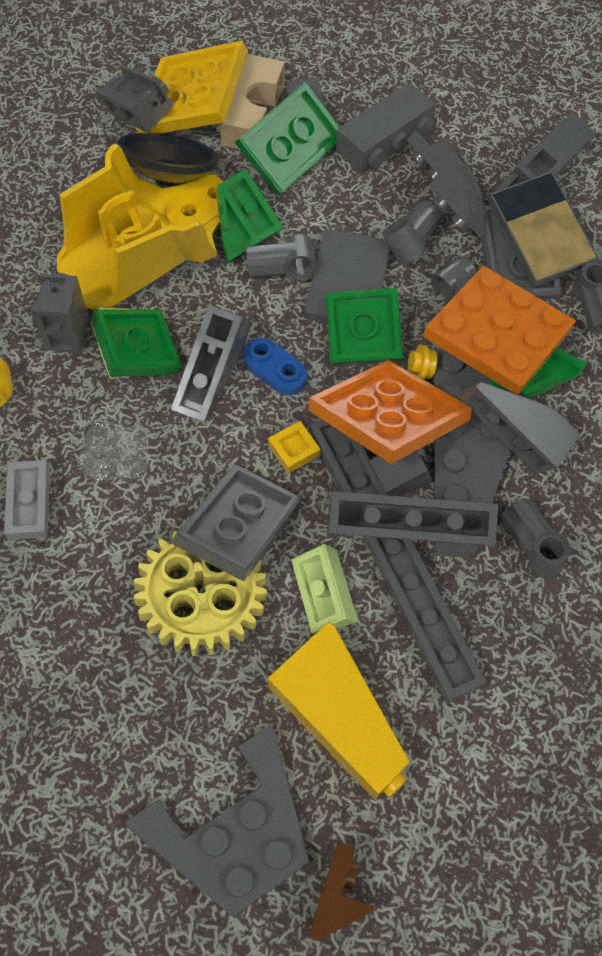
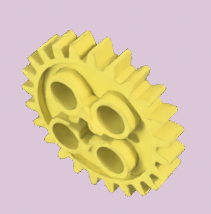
M174 531V532H173V542H174V537H175V534L177 533V531ZM162 539L158 540L160 553L148 550L146 553L150 564L139 563V574L142 577L134 579L135 590L140 591L134 595L135 605L143 606L138 610L140 621L149 620L146 625L148 633L153 634L161 630L159 634L160 644L164 645L170 639H174V648L177 653L185 644H190L192 656H196L200 645H205L209 655H213L214 643L220 642L224 649L229 650V637L231 636L241 642L244 641L245 633L242 627L244 626L252 630L256 628V619L252 615H263L264 605L260 602L265 601L267 596V589L262 588L266 584V574L257 573L261 570V560L244 582L224 571L220 573L212 572L208 569L211 564L173 545V543L169 544ZM174 570H183L187 573L181 579H172L168 576ZM231 582H235L237 585H236V586H232V585H229V584H230ZM203 585L206 592L198 593L196 586ZM166 593L172 594L170 597H165ZM220 600H229L235 606L225 611L217 609L214 604ZM187 606L194 610L187 617H178L173 614L177 608Z

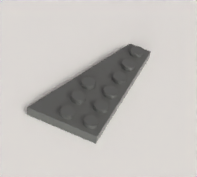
M433 349L437 353V367L432 377L433 386L461 401L457 395L462 390L478 382L489 384L490 378L445 350ZM471 412L470 421L433 441V499L479 503L493 502L510 449L473 412ZM434 542V556L473 558L478 545Z

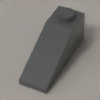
M208 304L171 410L206 422L240 358L252 325L251 321L243 316Z
M478 382L462 390L457 395L463 403L472 407V412L537 474L557 468L580 437V434L571 426L568 418L560 414L555 408L489 384Z

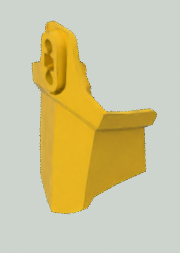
M116 143L111 145L105 154L104 168L59 194L64 226V246L57 255L58 273L77 276L86 309L97 310L98 307L111 308L185 260L202 263L216 257L217 252L212 236L220 222L217 199L213 197H216L215 189L217 185L224 181L218 176L210 174L181 185L162 188L136 176L122 148Z

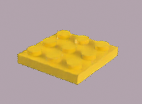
M243 40L161 57L154 76L160 78L169 90L167 95L174 106L148 133L162 134L224 123L248 53ZM136 128L138 133H147L141 129Z

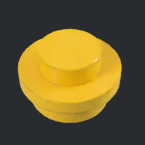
M420 344L416 351H411L409 355L408 371L423 380L424 378L431 379L437 367V353L435 350L429 349L427 345Z

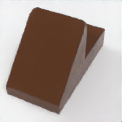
M340 842L336 845L308 936L310 940L317 942L377 910L376 907L342 895L343 888L353 889L360 866L359 862L352 860L355 851L354 847Z

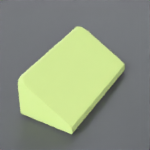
M323 544L291 559L312 634L317 633L329 621L335 628L358 622L340 559L335 548Z

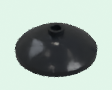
M134 133L125 135L117 141L132 168L146 177L155 179L157 184L163 186H173L175 183L198 179L212 172L218 165L219 157L213 149L183 137L159 133Z

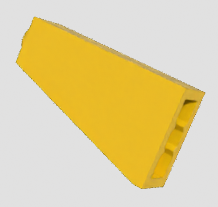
M329 621L268 677V689L374 800L383 792L390 798L407 781V778L402 773L410 762L338 631Z

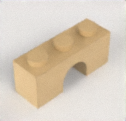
M247 54L224 123L216 124V131L221 136V145L239 149L234 142L267 115V108L257 105L265 104L276 107L284 87V61Z

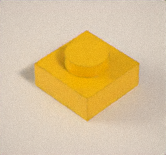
M301 421L268 438V446L288 474L320 456L321 449Z

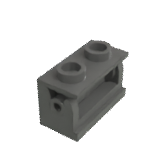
M120 65L119 67L124 76H114L103 88L99 87L95 93L113 116L148 133L174 106L167 95L169 90L160 78L156 76L152 78L137 68L133 70Z
M40 273L39 277L42 285L39 290L37 303L32 304L31 312L45 350L82 353L89 316L77 276H70L64 273Z

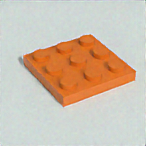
M483 265L426 326L423 337L507 390L519 395L569 334L576 320Z
M387 360L309 397L308 410L382 459L393 464L470 421L472 407Z

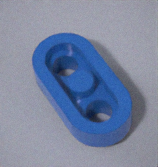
M256 338L248 342L244 347L243 361L245 367L276 392L282 395H295L306 386L307 370L305 366L273 341L266 338ZM258 351L266 352V354L262 356L257 355L256 353ZM290 371L293 372L294 375L285 376L283 373Z

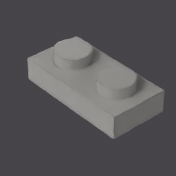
M47 460L7 462L4 535L8 540L48 537L50 467Z

